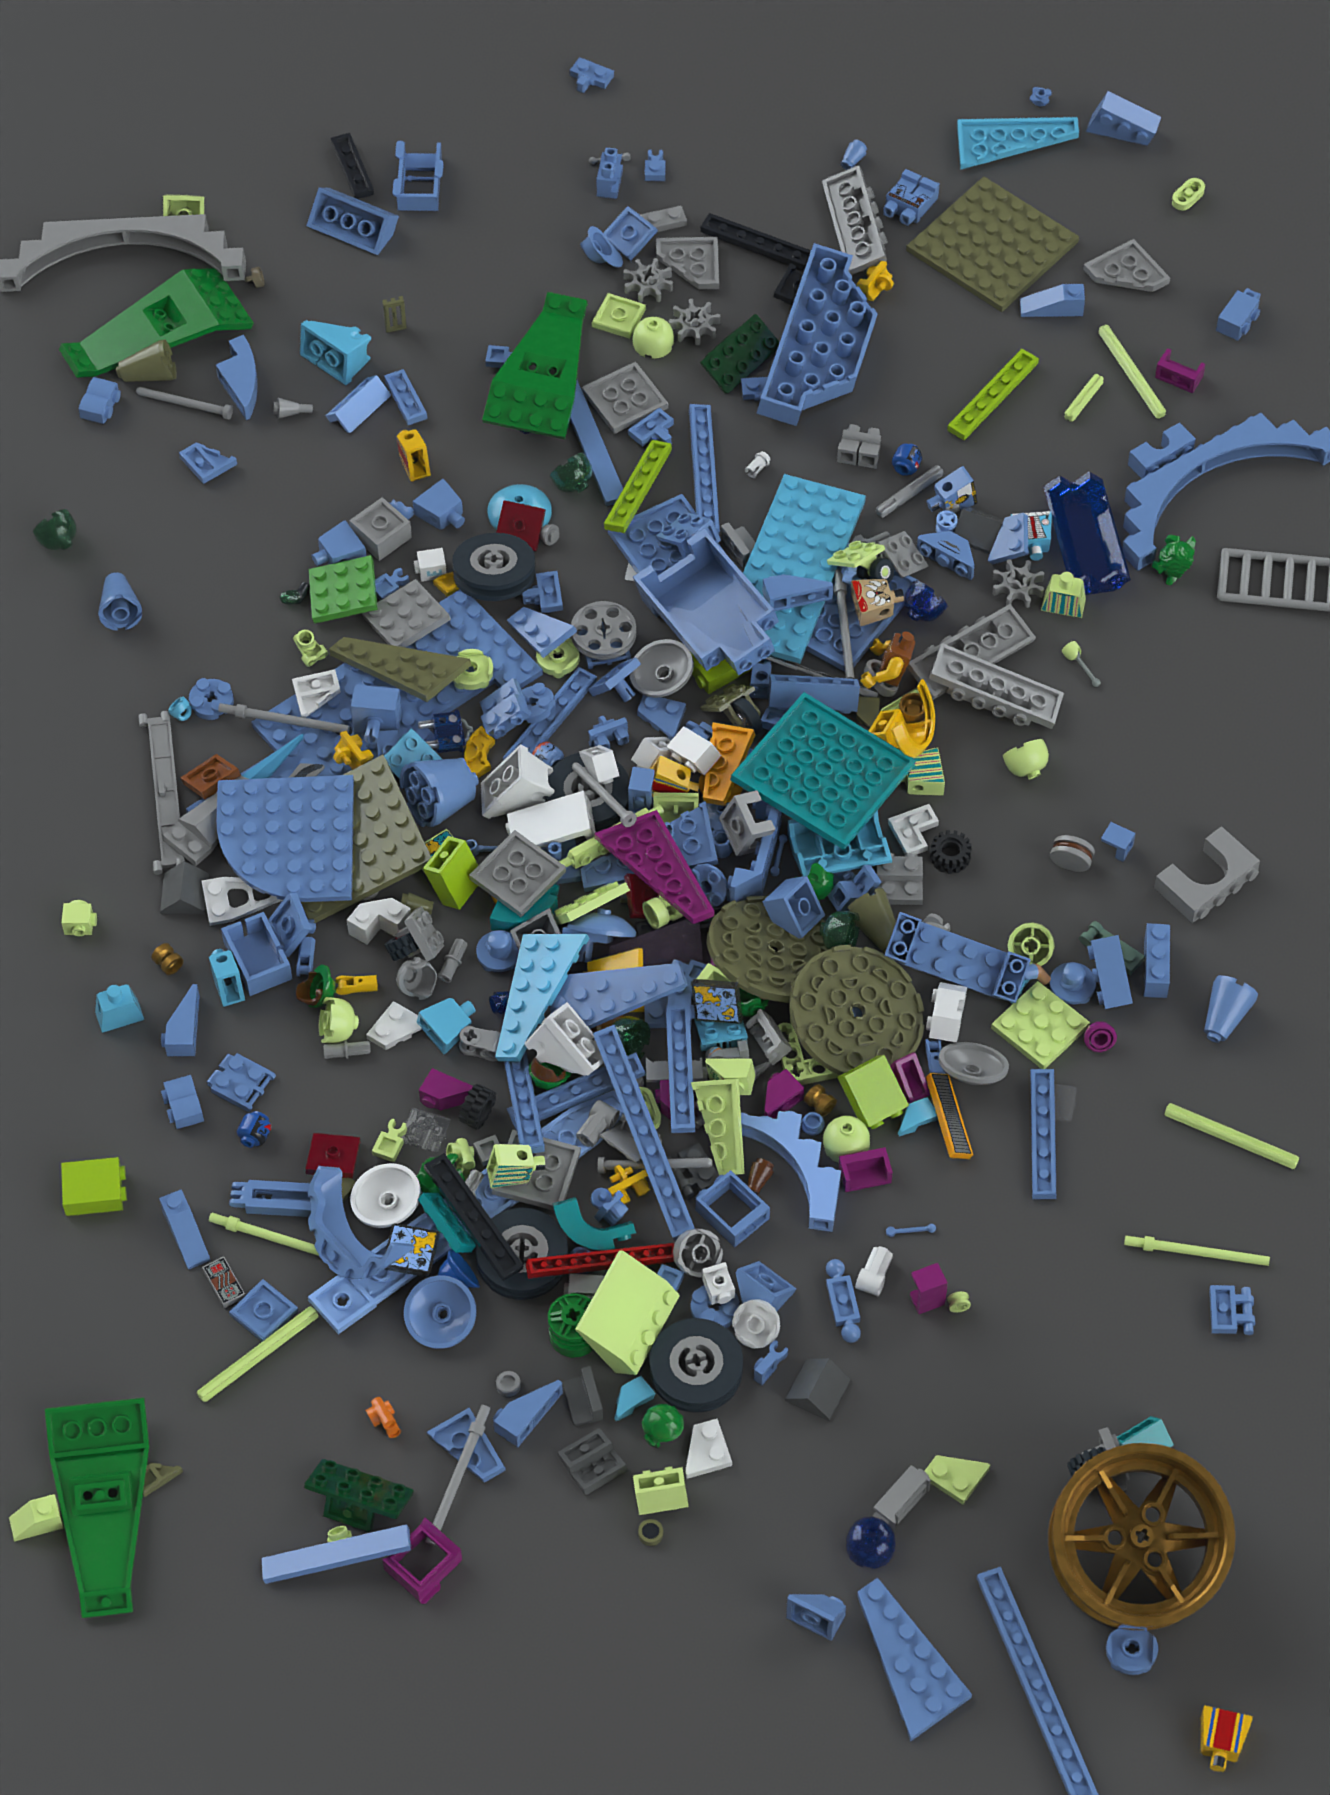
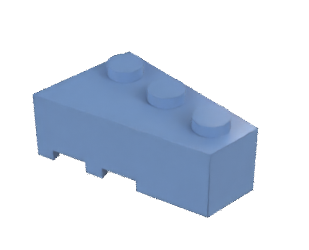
M1107 91L1092 114L1086 132L1148 146L1156 134L1161 117Z
M1119 935L1091 940V946H1087L1090 960L1094 959L1096 968L1092 969L1094 982H1099L1101 991L1097 992L1099 1005H1104L1105 1009L1133 1004Z

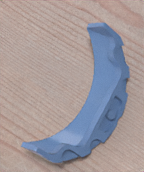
M319 1166L308 1190V1197H311V1214L308 1218L310 1231H314L316 1251L322 1261L328 1264L330 1270L346 1278H369L415 1248L410 1243L391 1242L385 1255H379L366 1249L354 1236L346 1219L342 1201V1170L337 1167Z

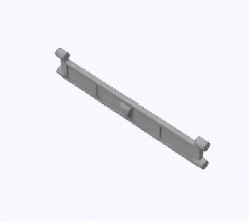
M162 711L161 717L148 718L145 713L138 716L139 726H148L161 851V861L156 860L153 862V872L156 875L162 874L163 868L175 867L185 861L181 854L163 841V834L173 827L180 818L170 714L168 711Z

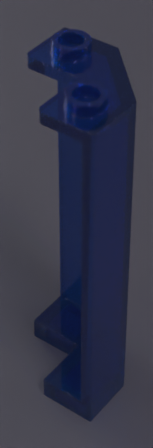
M1088 471L1074 482L1059 475L1043 486L1049 510L1052 512V521L1066 572L1072 573L1074 578L1083 580L1085 595L1113 592L1129 582L1131 578L1103 479Z

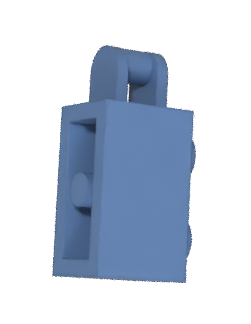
M1246 288L1244 292L1237 290L1219 315L1216 331L1237 341L1243 334L1246 335L1252 320L1256 321L1260 314L1258 307L1261 294L1249 288Z

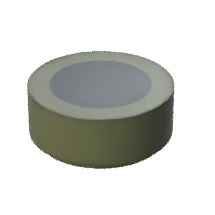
M645 1520L638 1528V1537L647 1546L657 1545L663 1538V1527L657 1520Z

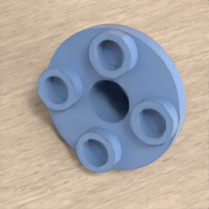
M699 864L693 867L691 871L711 906L722 904L728 895L727 880L724 874L710 864Z
M496 930L485 934L479 940L476 954L484 970L504 972L515 969L519 950L510 932Z
M1075 962L1061 964L1053 970L1050 976L1049 986L1051 992L1066 1004L1088 1003L1095 992L1096 983L1094 982L1093 972L1083 964Z

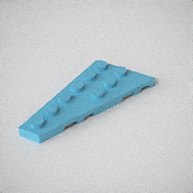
M1078 117L957 119L960 170L1078 138Z
M523 934L495 1055L498 1061L520 1062L527 1050L525 1042L533 1034L537 1025H541L545 1018V1011L548 1006H552L568 978L567 973L571 965L577 962L580 956L578 954L583 944L586 945L590 938L587 934Z

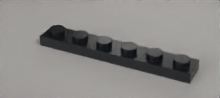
M711 213L707 215L700 226L701 233L718 237L720 240L788 265L792 263L796 268L805 270L811 253L809 249Z
M443 1153L424 1164L425 1171L502 1281L523 1270L524 1265L446 1154Z

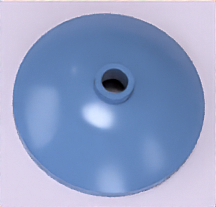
M598 908L597 913H586L568 922L567 928L581 932L617 937H636L635 929L623 918L611 915V910Z
M432 1276L422 1280L409 1293L404 1306L405 1324L412 1337L422 1345L434 1349L450 1348L463 1341L471 1332L476 1320V1303L471 1291L459 1280L450 1276ZM446 1310V1311H447V1316H446V1318L441 1319V1318H440V1313H441L442 1311Z

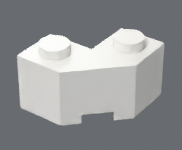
M393 898L360 903L347 919L348 933L368 945L380 929L396 936L397 931L406 927L404 921L411 914V908Z
M940 982L938 989H933L931 1002L935 1003L932 1017L928 1016L926 1030H930L929 1038L957 1042L967 987Z

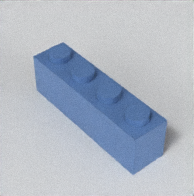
M770 674L767 699L769 707L776 710H784L785 708H790L802 693L805 692L831 709L849 714L851 711L857 712L860 685L858 679Z

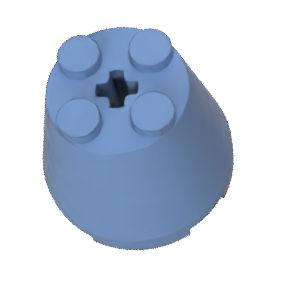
M462 757L458 759L414 761L406 764L400 773V788L405 789L408 800L407 805L415 822L421 827L439 825L474 800L476 785L479 784L477 775L471 772L465 759Z

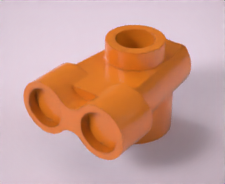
M381 1397L374 1398L371 1401L373 1406L365 1410L374 1427L382 1424L389 1438L397 1437L401 1430L392 1415L395 1411L388 1400L383 1402Z

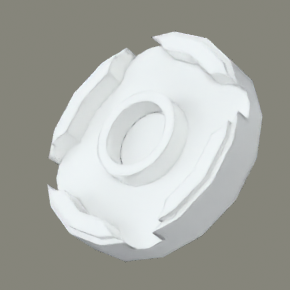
M760 1299L749 1300L741 1304L734 1312L732 1326L736 1332V1338L744 1346L752 1349L763 1348L771 1344L778 1336L780 1319L775 1308L768 1302Z

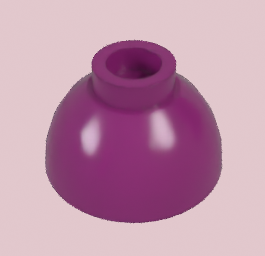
M1103 1021L1094 1022L1089 1025L1084 1034L1085 1045L1093 1052L1108 1051L1115 1045L1117 1040L1114 1028Z

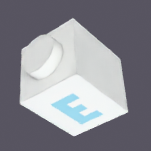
M443 548L417 551L418 560L414 561V568L416 574L420 573L421 582L434 580L446 574Z

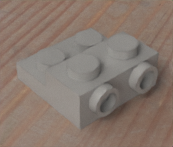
M890 853L892 863L876 865V874L881 880V884L877 888L885 890L889 903L892 905H922V857H917L915 853H907L904 856H895L893 853Z

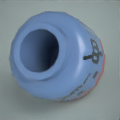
M543 742L537 745L532 752L534 756L552 768L564 758L563 752L550 742Z

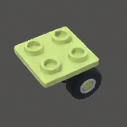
M851 542L849 547L835 552L833 557L827 560L828 565L857 567V576L861 580H864V578L867 580L885 579L890 583L894 576L892 562L888 559L876 558L877 554L885 550V546L875 544V542Z

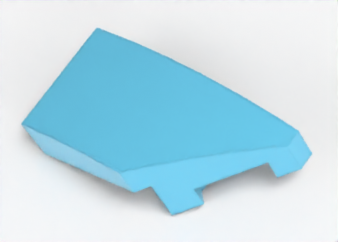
M928 1097L912 1102L906 1107L901 1118L900 1129L898 1130L899 1136L915 1132L920 1125L937 1121L938 1117L935 1107Z
M642 1376L633 1379L621 1387L616 1401L615 1421L631 1415L636 1407L653 1400L656 1393Z

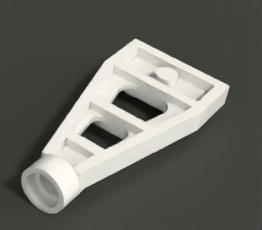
M220 877L202 881L210 926L233 922L282 901L272 895L267 899L255 901L253 888L238 877ZM231 889H243L248 893V902L233 908L229 905L227 893Z

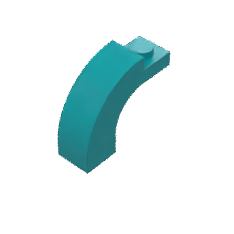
M556 882L522 917L497 900L490 916L491 930L510 932L511 929L549 908L553 915H555L554 911L558 909L557 895L560 886Z
M576 1197L552 1203L554 1213L563 1231L573 1241L586 1248L594 1250L615 1249L613 1239L617 1238V1241H624L632 1238L631 1234L636 1233L632 1221L607 1228H596L589 1225L581 1216Z

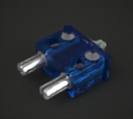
M458 709L454 712L433 714L432 720L418 722L419 729L433 727L435 740L426 741V743L432 749L437 748L438 753L463 752L466 742L470 738V733L473 732L472 726H468L467 722L461 719ZM462 722L467 729H470L466 733V738L464 737Z

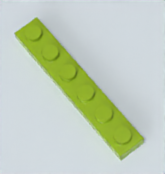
M1021 349L948 424L947 431L965 441L1036 367L1039 358Z
M651 440L604 522L605 530L620 533L626 532L672 451L671 443Z

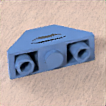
M951 531L919 535L917 538V549L922 556L928 557L938 562L939 565L953 570L959 576L966 577L969 580L973 579L975 564L968 540Z

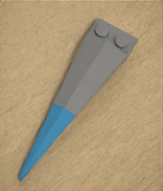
M304 733L235 780L270 778L303 740ZM217 793L179 818L178 822L163 834V841L195 867L211 854L219 843L217 834Z

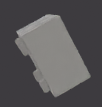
M383 497L349 520L351 529L360 539L366 550L379 561L412 538L410 521Z

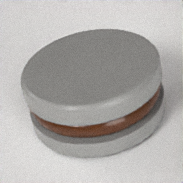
M1061 835L1054 840L1050 859L1061 868L1083 872L1090 868L1095 850L1090 843L1079 837Z

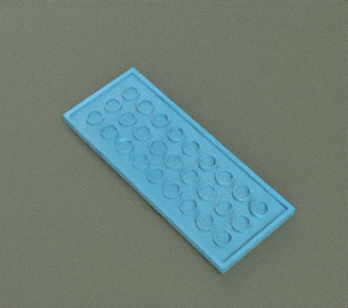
M784 474L743 574L762 596L763 579L770 576L785 574L833 583L835 570H838L839 566L828 565L827 560L833 557L835 552L847 548L866 501V496ZM825 601L775 611L779 622L773 628L765 631L775 649L770 656L800 664Z

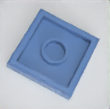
M627 206L603 234L622 255L631 261L658 230Z
M262 1279L229 1311V1314L263 1342L283 1327L298 1312V1307Z

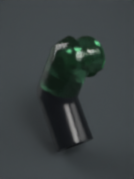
M302 582L297 590L282 592L280 601L284 604L302 603L310 590V585Z

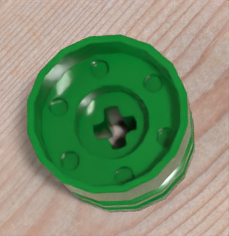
M577 1293L565 1294L557 1298L550 1306L548 1311L549 1340L554 1350L563 1356L570 1358L582 1357L593 1350L575 1330L591 1302V1299L587 1296Z

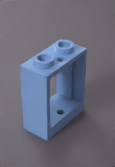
M731 1170L727 1174L717 1177L711 1187L701 1190L696 1196L695 1210L734 1248L770 1218V1207ZM729 1189L752 1210L732 1228L709 1207Z

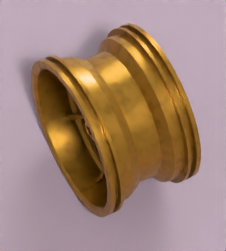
M1133 1443L1117 1446L1096 1455L1076 1471L1059 1495L1051 1514L1048 1529L1050 1561L1055 1576L1067 1596L1078 1608L1095 1620L1115 1628L1122 1624L1133 1627H1146L1147 1630L1163 1628L1186 1618L1202 1608L1216 1594L1229 1572L1235 1549V1525L1232 1510L1225 1493L1216 1479L1205 1467L1187 1454L1164 1445L1152 1443ZM1131 1472H1145L1162 1476L1139 1508L1111 1477ZM1177 1485L1195 1503L1205 1529L1165 1522ZM1097 1487L1113 1524L1074 1531L1076 1518L1083 1501ZM1154 1508L1158 1511L1159 1519L1156 1522H1151L1146 1518L1145 1512L1147 1509ZM1116 1531L1121 1535L1122 1540L1119 1545H1112L1108 1541V1534L1110 1532ZM1140 1532H1143L1145 1540L1138 1543V1537L1135 1534L1138 1535ZM1205 1546V1553L1199 1571L1191 1583L1181 1591L1167 1552ZM1076 1550L1114 1554L1102 1591L1084 1572ZM1150 1553H1157L1160 1556L1161 1563L1158 1567L1150 1566L1147 1557ZM1141 1569L1164 1596L1166 1601L1140 1605L1126 1603L1117 1599ZM1122 1628V1629H1128V1630H1145V1629Z

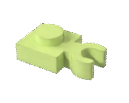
M391 1119L388 1123L389 1132L381 1131L372 1149V1154L376 1157L395 1162L404 1144L403 1138L400 1137L404 1136L407 1132L406 1123H403L401 1128L394 1129L396 1122L395 1119Z

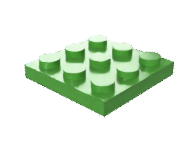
M371 555L309 569L311 610L314 624L378 610L374 561Z

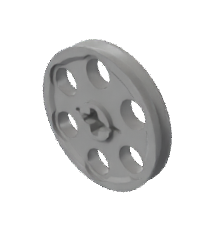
M599 601L590 603L582 607L574 615L571 625L575 626L576 630L585 629L587 631L585 635L575 633L571 636L574 646L579 652L593 659L609 660L620 657L630 650L636 639V621L628 609L614 602ZM610 611H615L619 615L617 617L611 618L607 616V613ZM588 613H594L597 615V617L594 619H587L585 615ZM602 622H604V629L606 630L605 639L603 638V632L601 630ZM626 625L629 626L631 630L628 632H623L620 630V627ZM612 642H620L622 646L620 648H613L610 644ZM596 643L600 645V648L591 650L588 646Z

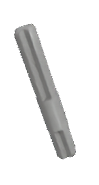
M939 465L931 468L877 506L876 514L880 518L887 516L941 478L944 473L943 469Z

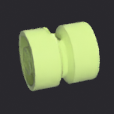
M661 896L659 898L654 897L643 903L644 915L654 929L667 925L669 920L675 921L683 917L679 911Z

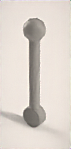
M624 153L621 160L629 161L631 156L629 153ZM591 157L589 159L591 165L601 161V158Z

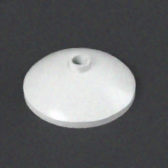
M388 1163L375 1166L361 1175L354 1184L350 1196L352 1210L355 1216L368 1226L386 1228L397 1225L407 1219L419 1204L418 1198L421 1196L420 1183L416 1175L403 1165Z

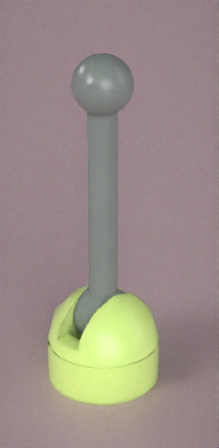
M1076 641L1068 643L1062 649L1064 656L1069 660H1076L1092 680V685L1094 687L1100 686V680L1093 676L1080 659V646Z

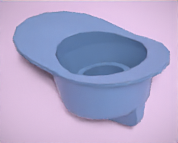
M594 226L590 227L588 236L580 244L586 256L595 263L607 262L614 267H621L623 259L618 250L607 240L601 230Z

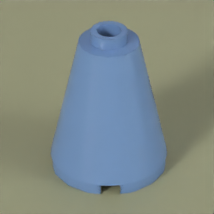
M117 572L111 573L105 578L98 610L101 623L106 628L118 631V628L124 627L125 630L131 629L142 618V606L126 577Z
M1225 975L1216 977L1213 982L1204 1028L1207 1039L1219 1043L1229 1037L1257 1000L1258 993L1250 985L1244 983L1241 986L1236 984L1237 979Z

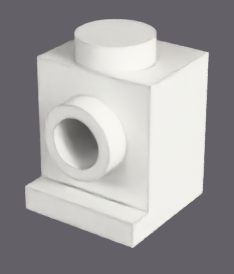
M726 1262L703 1269L702 1280L712 1305L716 1303L724 1304L735 1298V1288Z

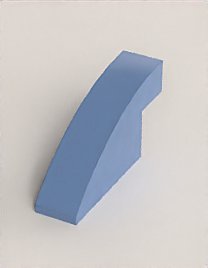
M243 334L229 341L232 358L216 364L219 381L244 418L248 420L254 410L258 389L254 356Z

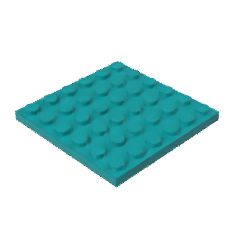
M803 692L732 773L730 780L748 792L758 790L761 800L842 850H845L915 766L916 760L906 756L891 744Z

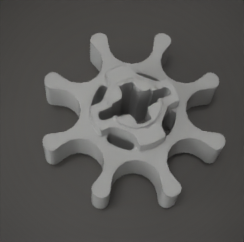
M654 258L653 263L648 266L642 265L640 260L636 259V271H629L627 269L623 271L624 280L632 281L625 283V293L639 292V303H642L643 298L648 295H653L656 301L660 302V290L664 289L670 292L673 290V282L665 280L672 277L671 267H667L664 270L657 269V258Z
M689 299V308L682 310L678 306L673 307V316L678 317V319H669V324L672 330L680 329L678 332L679 342H682L687 336H692L695 338V344L700 345V336L703 334H707L711 338L716 337V328L711 327V325L720 324V314H708L711 312L710 302H707L702 308H697L694 306V300Z
M1009 559L1006 564L1008 572L993 571V580L1001 582V584L993 586V595L1007 594L1006 606L1011 604L1013 600L1018 599L1023 600L1025 607L1028 608L1031 602L1029 595L1034 594L1039 597L1044 595V587L1035 584L1043 582L1044 572L1030 573V560L1026 561L1024 567L1018 568L1014 567L1012 560Z

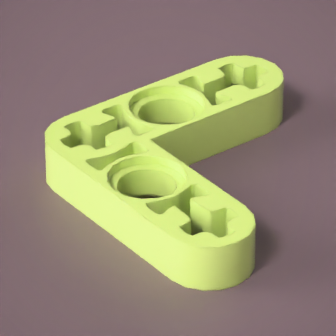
M789 1023L778 1025L781 1032H786L789 1035V1044L793 1051L797 1053L795 1058L784 1056L781 1059L783 1070L787 1069L801 1085L830 1080L840 1076L827 1068L821 1074L815 1073L813 1067L821 1064L813 1058L804 1060L793 1025ZM794 1065H796L797 1073L800 1074L799 1077L793 1074Z

